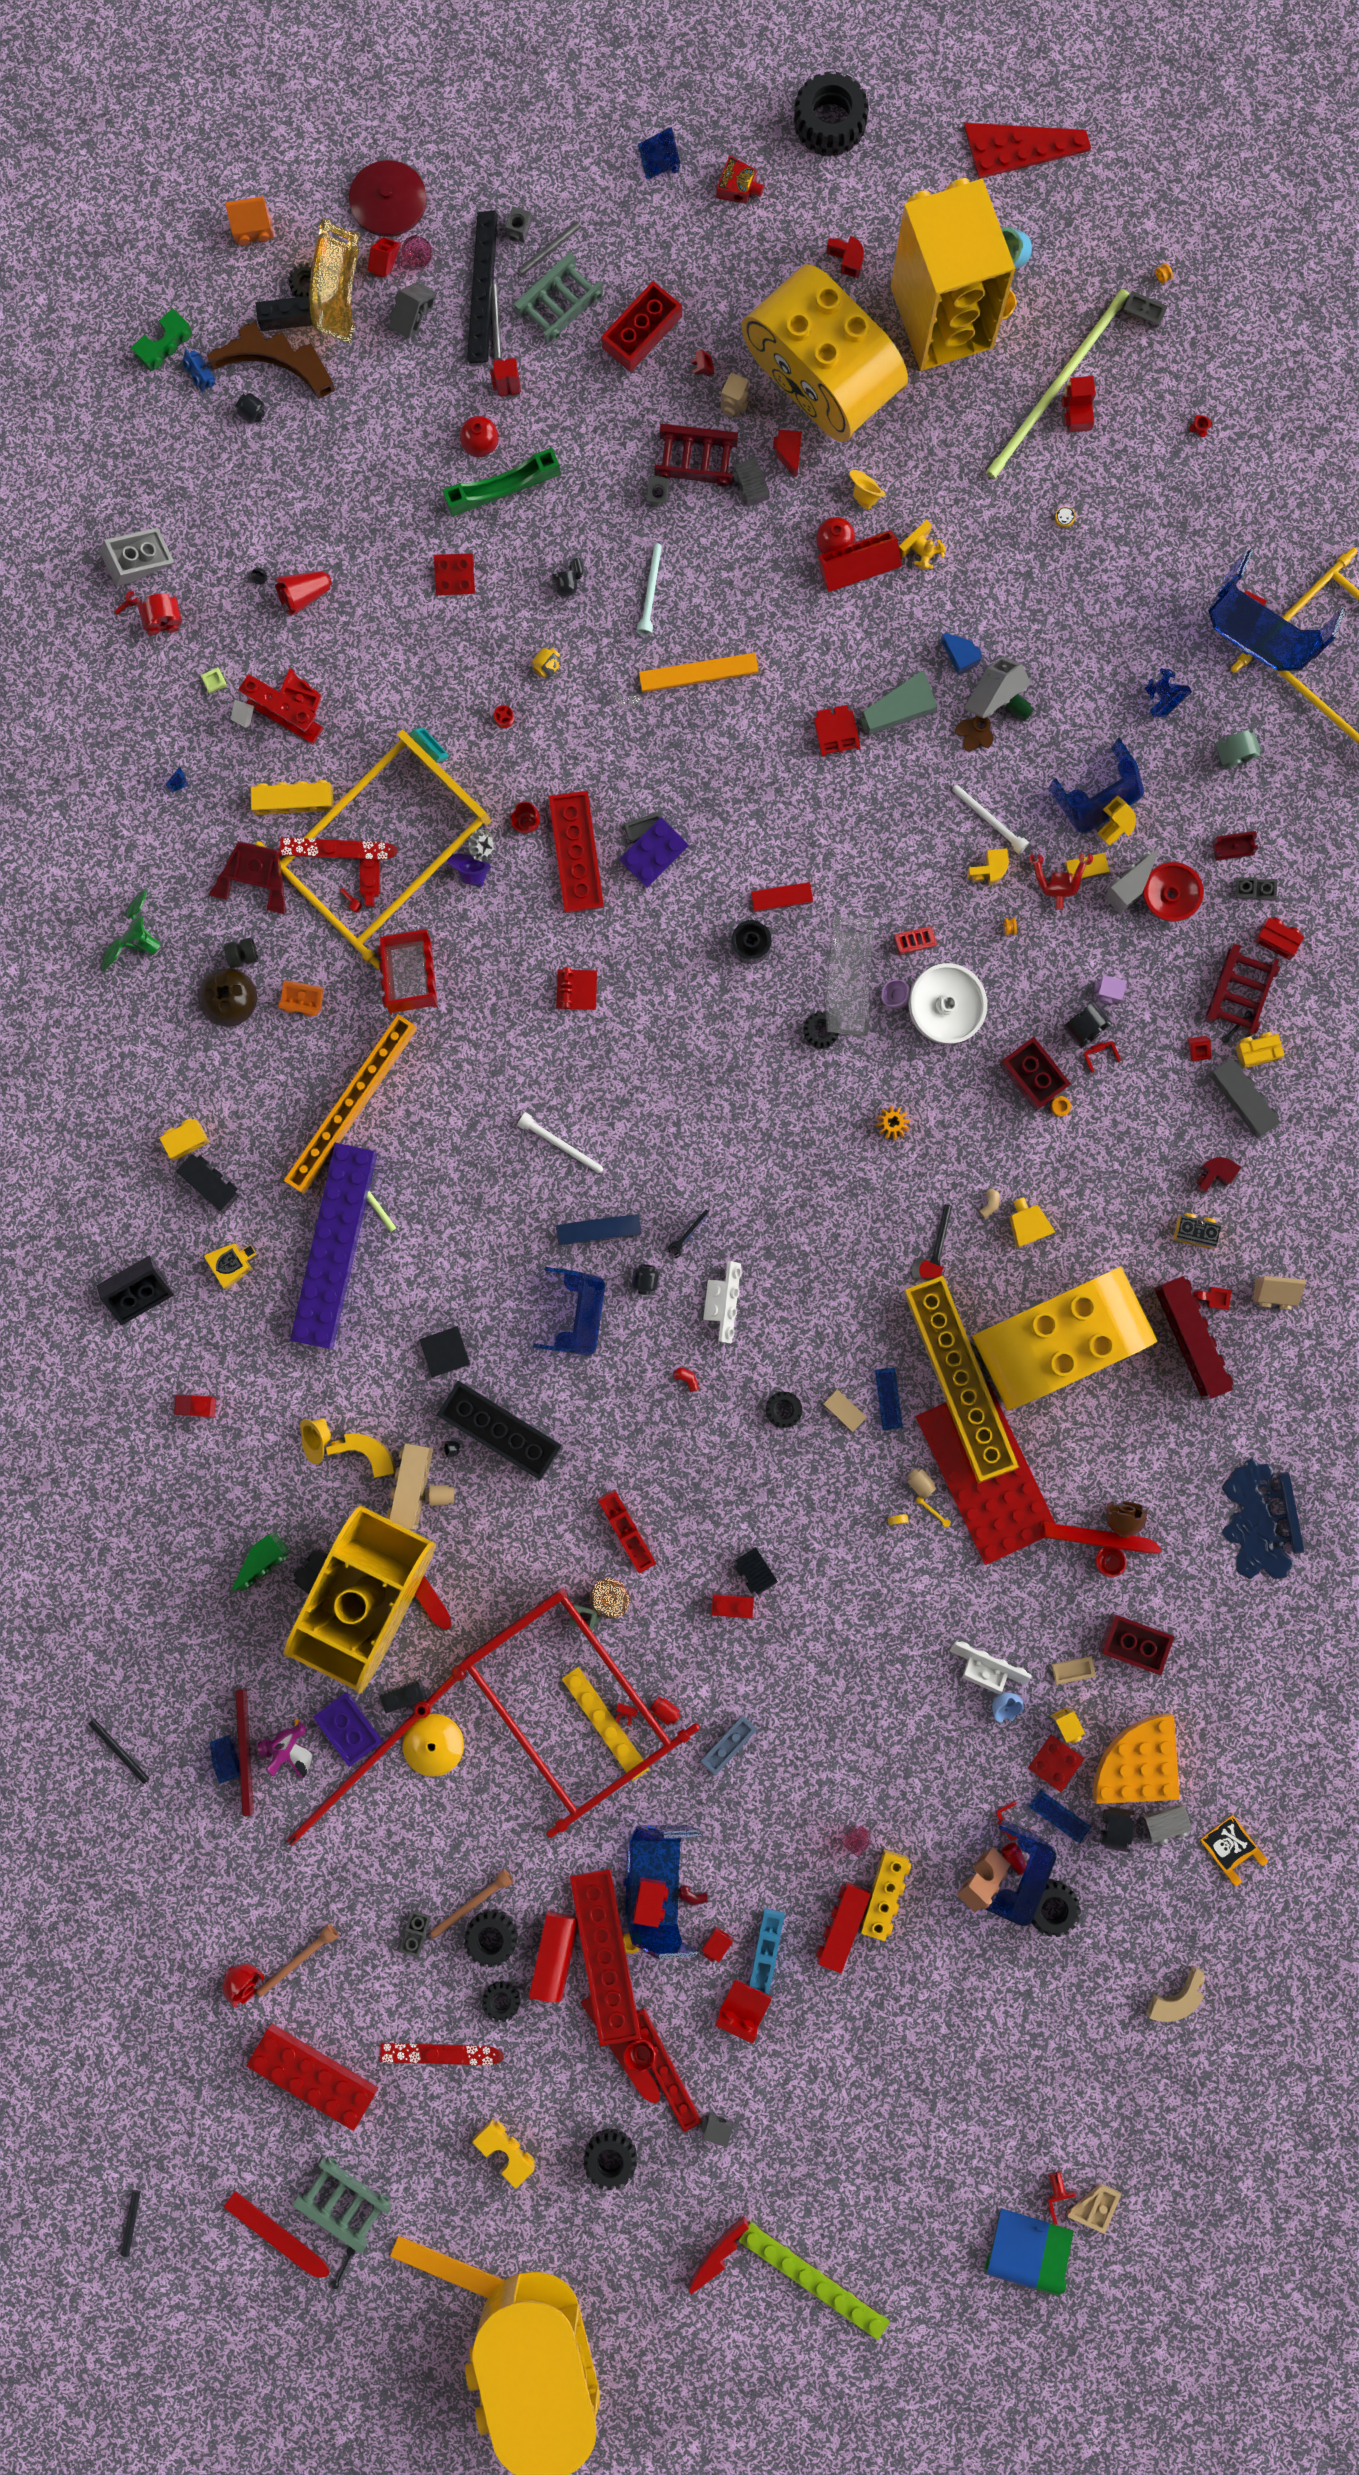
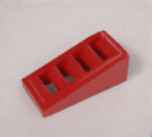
M932 926L898 933L893 936L898 956L937 946ZM925 932H928V936L930 939L929 943H926V939L924 936ZM918 934H920L922 940V944L920 945L916 936ZM909 937H913L915 946L911 945ZM904 938H905L906 943H907V947H906V948H904V945H903V942H902V939H904Z

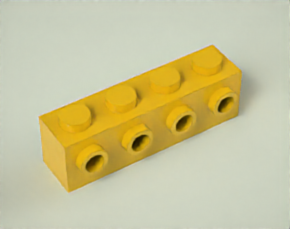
M883 1850L871 1890V1896L860 1927L861 1934L885 1941L887 1936L890 1937L893 1929L891 1920L893 1916L897 1915L899 1909L897 1900L899 1895H903L905 1883H903L904 1876H908L911 1869V1863H909L907 1856Z

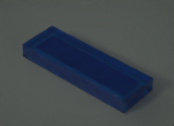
M895 1367L876 1369L874 1371L882 1430L903 1428Z
M1039 1789L1028 1805L1079 1844L1091 1829L1088 1823L1041 1789Z

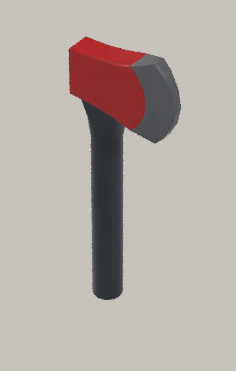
M944 1204L930 1262L922 1257L915 1260L912 1266L914 1279H935L942 1275L943 1267L941 1266L940 1259L952 1210L951 1205Z

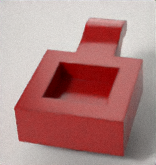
M1210 1287L1209 1292L1194 1291L1193 1298L1208 1301L1207 1307L1229 1310L1232 1290Z

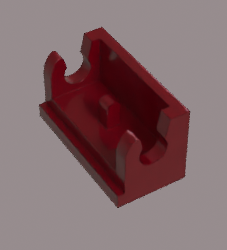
M1256 831L1217 836L1212 841L1215 861L1255 855V852L1258 850V845H1255Z

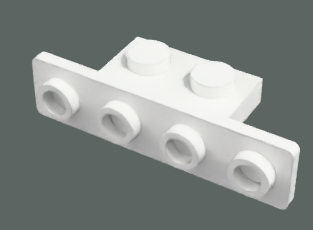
M728 1261L725 1281L708 1280L703 1320L720 1322L718 1341L730 1344L735 1333L734 1321L737 1315L736 1304L739 1296V1278L742 1274L741 1264L733 1261Z
M956 1641L950 1649V1652L968 1660L962 1678L997 1694L1002 1693L1007 1678L1023 1685L1031 1679L1032 1675L1023 1668L1013 1667L1003 1659L993 1658L985 1651L971 1648L965 1642Z

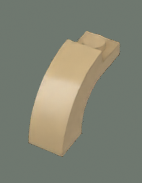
M1192 1965L1183 1989L1172 1997H1160L1153 1994L1146 2015L1150 2019L1161 2022L1177 2021L1190 2015L1204 1998V1995L1198 1991V1988L1203 1986L1205 1980L1204 1972Z

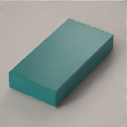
M424 727L413 729L409 735L436 763L445 761L449 757L448 753Z

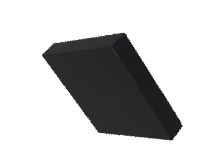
M458 1326L419 1339L432 1378L471 1365Z

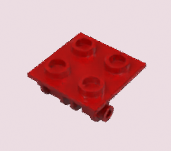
M473 553L433 555L436 595L475 594Z
M571 967L557 969L556 1009L596 1010L597 970H571Z
M1051 1734L1028 1769L1062 1793L1085 1758Z

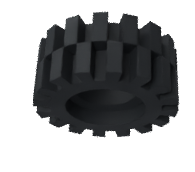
M302 263L299 264V269L295 266L293 268L294 272L291 271L289 273L290 277H288L293 296L304 297L313 295L315 301H317V296L321 298L322 292L325 291V281L322 272L313 264L310 267L309 263H305V267H303ZM304 278H311L314 280V285L308 289H303L300 287V282Z
M827 1011L812 1013L806 1019L803 1029L804 1038L808 1041L807 1043L813 1045L814 1048L818 1047L820 1049L833 1045L840 1033V1025L837 1022V1018H834L831 1013L828 1014ZM818 1023H825L829 1027V1034L825 1037L816 1036L814 1026Z
M781 1391L770 1397L765 1411L767 1418L773 1425L780 1428H789L800 1420L803 1408L801 1401L795 1394ZM780 1402H787L791 1405L792 1412L790 1416L786 1418L778 1416L776 1407Z
M504 1980L496 1981L492 1985L490 1984L482 1999V2008H484L485 2015L488 2014V2018L491 2020L494 2018L495 2022H499V2020L506 2022L507 2019H512L520 2006L521 1998L519 1991L516 1990L517 1987L515 1985L512 1986L511 1982H504ZM499 1993H503L509 1998V2005L504 2009L497 2008L493 2002L494 1997Z

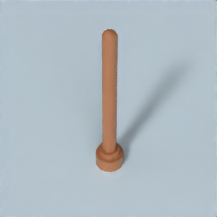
M503 1869L499 1872L495 1882L431 1930L429 1936L432 1939L436 1938L499 1888H507L513 1884L514 1880L507 1870Z
M327 1924L322 1929L319 1938L257 1989V1996L261 1997L324 1943L328 1944L336 1940L339 1934L333 1926Z

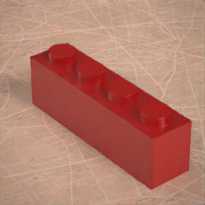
M847 1881L845 1886L841 1885L837 1895L840 1898L837 1906H833L830 1917L833 1919L830 1926L826 1925L822 1937L825 1938L823 1946L819 1945L815 1957L818 1958V1965L842 1974L871 1896L870 1890Z

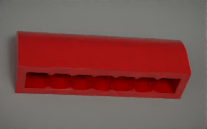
M891 530L852 543L845 548L829 551L817 556L820 572L828 592L902 567L898 540Z
M547 1911L529 1994L530 1999L545 2002H561L563 2000L578 1928L577 1917Z

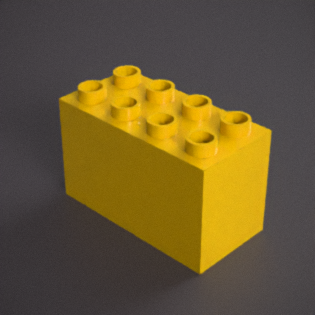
M960 178L951 182L945 191L932 195L926 190L919 191L910 196L907 203H904L890 287L920 371L980 353L995 346L1015 266L983 178L973 182H969L967 178Z

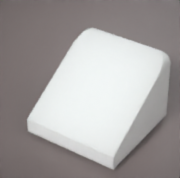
M235 700L231 720L241 726H249L254 706Z

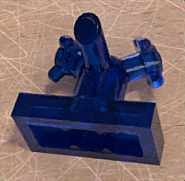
M1161 668L1160 674L1163 675L1161 680L1154 684L1153 679H1150L1149 684L1144 690L1149 694L1150 699H1154V694L1157 692L1160 701L1149 711L1153 717L1165 718L1192 691L1187 685L1169 683L1170 677L1175 678V672L1171 669Z

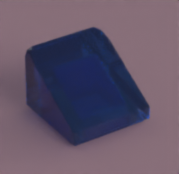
M181 767L175 771L166 783L170 792H175L189 786L186 775Z

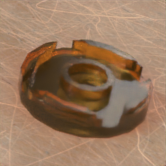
M605 1578L592 1587L590 1603L593 1610L599 1616L605 1619H616L628 1610L630 1595L622 1582L613 1578Z

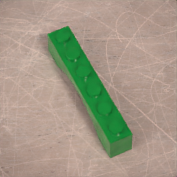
M549 448L534 454L519 466L498 476L476 482L459 483L443 489L444 499L451 516L454 517L560 476V465L553 448Z

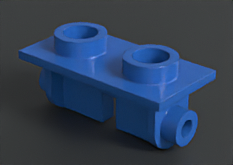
M185 349L182 359L183 367L186 371H189L193 383L203 393L205 386L213 387L215 385V378L209 368L201 369L206 367V364L198 352L193 350L189 353Z

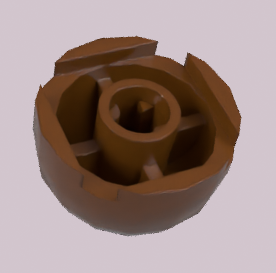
M1114 1501L1109 1502L1106 1509V1521L1108 1526L1118 1533L1119 1536L1130 1537V1535L1140 1532L1145 1527L1148 1510H1142V1505L1122 1501L1125 1505H1114Z

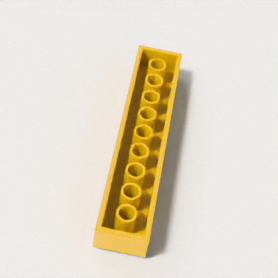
M944 1276L905 1289V1298L977 1482L981 1483L1016 1470L1019 1466Z

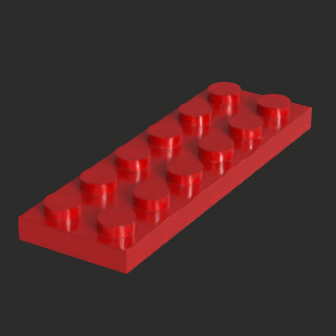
M588 790L549 796L564 912L572 913L604 908Z

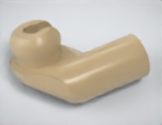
M992 1188L986 1192L988 1204L979 1211L984 1219L999 1208L1000 1194Z

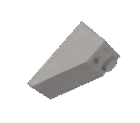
M159 528L106 539L103 541L99 551L115 586L132 583L174 564V560Z

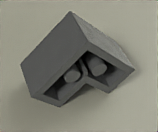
M419 282L399 290L395 296V307L389 316L391 320L389 327L407 338L416 335L423 315L431 312L437 293Z

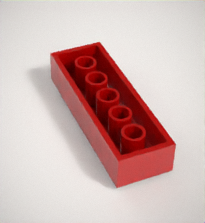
M273 2023L266 2030L246 2065L249 2069L352 2131H355L379 2088Z

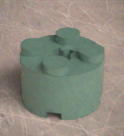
M1254 729L1239 732L1227 737L1226 741L1222 742L1220 740L1215 743L1221 764L1225 767V770L1242 763L1241 760L1247 763L1261 756V749Z

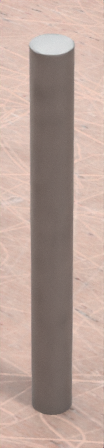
M578 221L574 222L521 266L518 272L522 276L525 275L581 228Z
M493 284L491 317L494 360H501L497 284Z

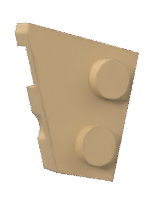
M1100 2183L1070 2208L1066 2215L1105 2234L1121 2193Z

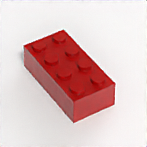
M652 281L601 336L602 349L629 372H632L682 318V305L657 283Z

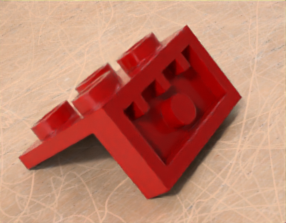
M734 1980L717 2013L715 2026L753 2044L757 2037L758 2026L772 2001V1997L738 1980Z

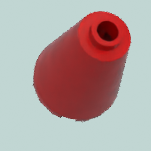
M323 571L280 576L274 579V581L278 582L275 584L279 600L282 605H287L289 610H286V613L289 616L297 614L330 590V585H332L329 574H325Z

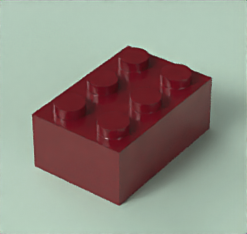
M1032 1037L999 1064L1035 1111H1038L1071 1085L1035 1037Z
M1111 1613L1098 1652L1161 1676L1175 1636Z

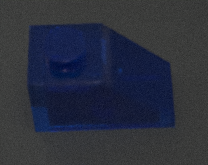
M230 1734L211 1741L212 1765L219 1784L239 1777V1760Z

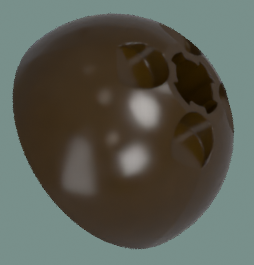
M230 968L219 969L209 974L202 982L198 993V1002L202 1013L212 1023L224 1027L236 1026L246 1021L254 1012L257 1004V990L253 981L245 973Z

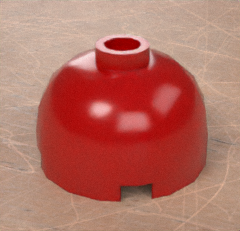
M474 416L467 419L460 429V442L466 453L473 457H485L487 454L495 451L499 441L495 424L484 416Z
M831 517L825 520L819 526L816 534V544L821 553L839 550L855 543V531L851 523L841 517Z
M246 1963L230 1967L224 1974L225 1978L222 1984L223 1995L235 2008L238 2007L237 2004L239 2002L245 2004L256 1993L257 1989H254L259 1980L264 1981V1974L253 1965Z

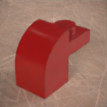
M850 236L848 243L839 238H829L826 254L843 259L840 273L859 278L864 260V249L860 241L853 236Z

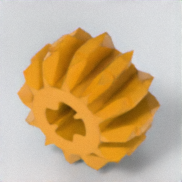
M889 1106V1113L882 1109L883 1116L878 1115L876 1118L881 1121L876 1123V1127H883L878 1133L881 1135L886 1132L885 1139L887 1140L890 1134H892L894 1141L897 1140V1134L903 1138V1131L909 1130V1127L904 1124L910 1123V1119H903L907 1112L899 1114L900 1107L894 1112L893 1106ZM895 1119L897 1120L895 1123H898V1126L895 1125L892 1128L889 1126L890 1123L888 1121Z

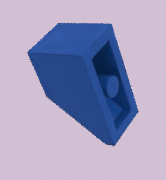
M949 633L942 634L940 641L958 675L980 664L982 653L978 646L975 647L973 641Z

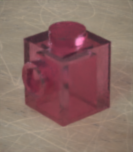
M855 1824L841 1839L842 1844L858 1858L872 1842L869 1837L870 1832L862 1825L858 1828Z

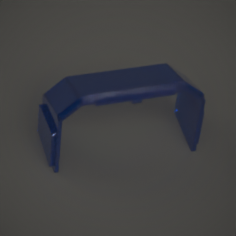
M1254 548L1246 549L1231 566L1219 592L1208 609L1213 629L1219 632L1222 637L1241 648L1243 653L1246 655L1250 654L1268 667H1272L1277 671H1301L1336 638L1345 615V608L1342 607L1320 630H1300L1237 588L1236 584L1242 578L1254 551Z
M637 1825L629 1840L626 1878H623V1886H626L625 1914H627V1927L632 1945L657 1959L690 1958L699 1955L697 1949L682 1942L678 1928L680 1842L682 1838L703 1837L700 1829L689 1825ZM640 1877L664 1881L666 1888H669L667 1901H663L662 1909H665L663 1922H659L658 1927L633 1923Z

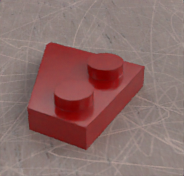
M289 668L280 693L316 714L321 702V694L312 689L304 679H299L295 675V671Z

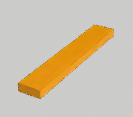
M749 653L639 672L642 693L753 675L758 674L759 670L756 653Z
M399 2235L390 2255L394 2259L486 2298L505 2281Z

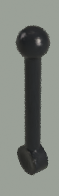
M1246 1011L1243 1018H1251L1252 1012ZM1236 1024L1227 1035H1224L1221 1039L1222 1042L1228 1043L1230 1037L1240 1025Z
M351 2247L347 2249V2256L336 2279L331 2283L333 2289L339 2287V2281L349 2259L355 2254V2250Z

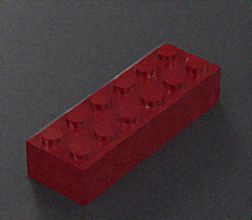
M1182 1276L1154 1287L1201 1399H1213L1232 1391L1233 1379L1229 1373H1226L1223 1367L1225 1366V1361L1222 1355L1217 1353L1215 1348L1217 1347L1216 1340L1213 1336H1210L1207 1330L1209 1328L1208 1322L1200 1314L1199 1309L1201 1307L1197 1298H1193L1190 1281Z

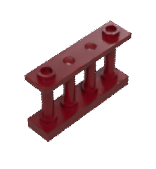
M660 423V439H663L665 443L662 465L655 464V476L716 483L721 487L732 485L733 474L728 473L730 450L733 447L737 448L738 432ZM682 441L684 443L681 467L669 466L672 442ZM694 443H701L703 445L700 470L689 469L691 447ZM713 445L723 448L720 472L708 471L710 452Z
M1233 943L1229 947L1204 1021L1212 1024L1216 1019H1223L1248 1028L1246 1036L1250 1037L1257 1033L1260 1028L1261 1022L1258 1020L1273 977L1276 978L1280 970V966H1277L1279 959L1275 958L1270 965L1243 956L1239 952L1241 946ZM1241 963L1266 972L1264 984L1235 974V971H1233L1235 964ZM1233 981L1261 991L1258 1001L1255 1002L1230 993L1227 990L1228 983ZM1228 1000L1253 1009L1254 1013L1251 1021L1222 1011L1223 1009L1220 1008L1222 1001Z

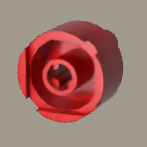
M167 593L147 596V601L143 603L142 599L138 602L137 606L142 626L148 635H157L165 630L169 633L179 630L178 626L182 623V618L176 596L173 595V598H171Z

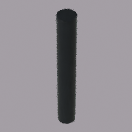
M132 2190L121 2256L123 2257L130 2255L141 2193L139 2190Z

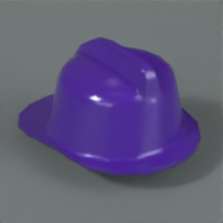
M457 853L451 855L447 860L448 864L458 871L463 883L479 888L483 886L486 874L491 869L490 864L477 861L472 855Z

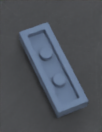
M741 1715L700 1761L716 1776L758 1729L745 1716Z

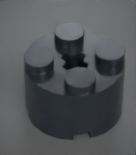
M756 920L741 922L735 928L731 937V949L734 956L741 963L757 964L763 961L770 952L771 933L765 925ZM751 939L754 945H750L748 940Z
M1093 1002L1068 1021L1063 1028L1082 1049L1089 1042L1100 1036L1099 1033L1105 1031L1113 1023L1100 1007Z
M1111 1806L1108 1809H1104L1102 1821L1106 1824V1828L1101 1830L1100 1843L1104 1845L1105 1849L1130 1853V1848L1127 1847V1844L1132 1845L1134 1821H1132L1130 1815L1135 1816L1134 1810Z

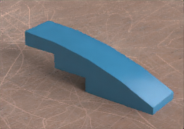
M764 1908L749 1986L769 1995L785 1912Z

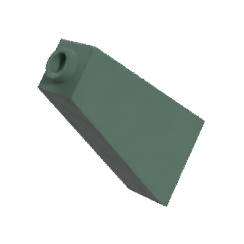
M920 671L863 711L860 722L863 730H867L868 735L936 713L937 704L925 671Z

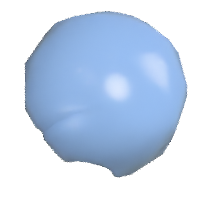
M1013 1693L999 1694L992 1703L994 1719L999 1723H1003V1719L1013 1721L1015 1716L1021 1714L1024 1709L1021 1697Z

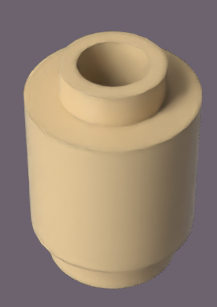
M915 1468L907 1475L909 1478L907 1483L924 1499L937 1489L934 1486V1481L922 1468L920 1470Z
M429 1485V1489H425V1502H429L430 1506L454 1503V1487H449V1485Z

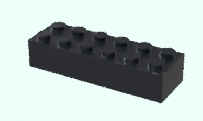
M457 1381L436 1415L539 1480L544 1478L563 1447L559 1442L461 1381Z

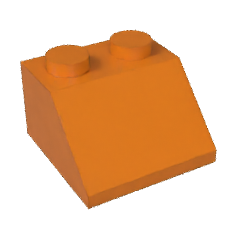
M264 196L225 202L232 235L236 244L248 245L253 241L267 242L269 239L274 238L271 216Z

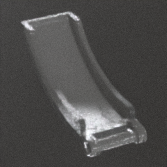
M838 914L833 916L826 989L827 1032L867 1036L870 1018L869 977L874 940V919L872 918L863 920L841 917ZM840 925L866 928V934L839 931Z

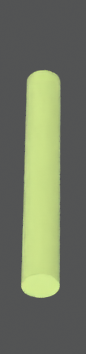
M369 1191L367 1202L391 1233L396 1229L395 1225Z

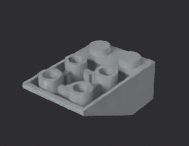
M1003 656L987 667L965 705V710L981 718L991 716L1000 706L1009 703L1010 699L1015 695L1024 692L1031 682L1023 665Z
M1157 849L1153 853L1148 851L1140 858L1136 865H1131L1121 876L1122 879L1118 876L1106 889L1108 892L1104 897L1119 914L1130 907L1142 894L1159 851Z

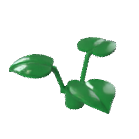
M147 890L137 895L129 904L125 916L127 919L131 918L132 922L122 938L114 940L107 948L102 961V970L104 972L105 968L116 960L123 946L135 948L139 951L144 950L150 955H154L159 949L161 943L151 937V933L143 927V916L138 915L136 917V914L144 904ZM136 939V943H137L138 945L131 944V943H129V942H131V941H133V940Z

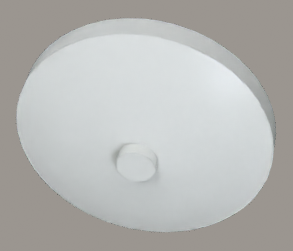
M944 963L935 965L918 976L911 987L908 1006L911 1019L921 1034L940 1044H955L967 1040L980 1029L987 1013V997L982 983L970 970L957 964Z

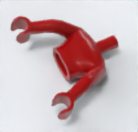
M1081 853L1079 855L1080 862L1074 876L1068 872L1052 873L1049 883L1046 881L1041 867L1044 861L1043 856L1039 854L1038 860L1034 862L1035 856L1031 854L1029 861L1034 865L1036 879L1045 895L1056 898L1055 910H1063L1064 897L1077 894L1085 866L1093 862L1092 854L1089 853L1088 859L1085 861L1084 854Z

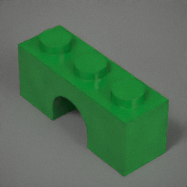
M173 308L159 320L161 328L165 332L161 340L152 341L146 335H143L131 347L134 356L150 372L158 369L168 355H173L177 347L182 342H187L191 337L192 330L189 323Z

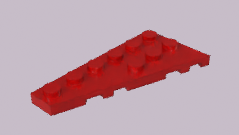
M964 122V130L979 179L1091 150L1086 130Z

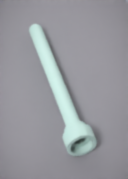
M659 543L654 545L643 617L637 623L636 632L642 635H651L653 629L650 617L662 548Z

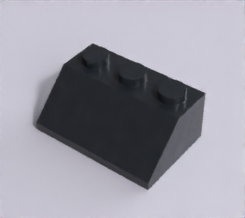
M150 1255L96 1285L100 1300L121 1326L174 1296L161 1270Z

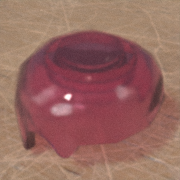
M412 235L404 241L402 255L410 266L423 268L431 262L433 249L425 238Z

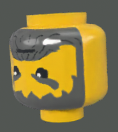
M542 648L532 659V669L542 678L552 677L561 666L560 654L553 648L550 650Z

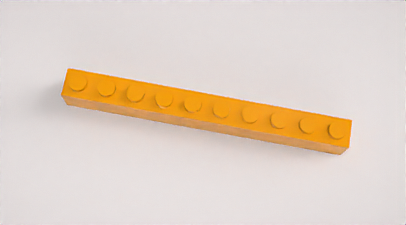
M397 1014L284 1179L286 1183L303 1194L307 1192L332 1155L335 1143L341 1142L417 1031L413 1023Z

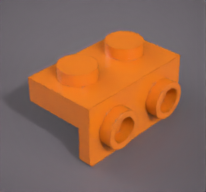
M284 980L278 1008L288 1013H295L297 1011L302 1012L305 1016H315L322 1008L324 987Z

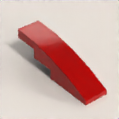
M614 1489L598 1498L599 1504L638 1573L640 1574L657 1564L616 1490Z
M744 2216L725 2231L701 2261L689 2283V2293L691 2295L725 2270L723 2259L737 2249L735 2239L749 2229V2222Z

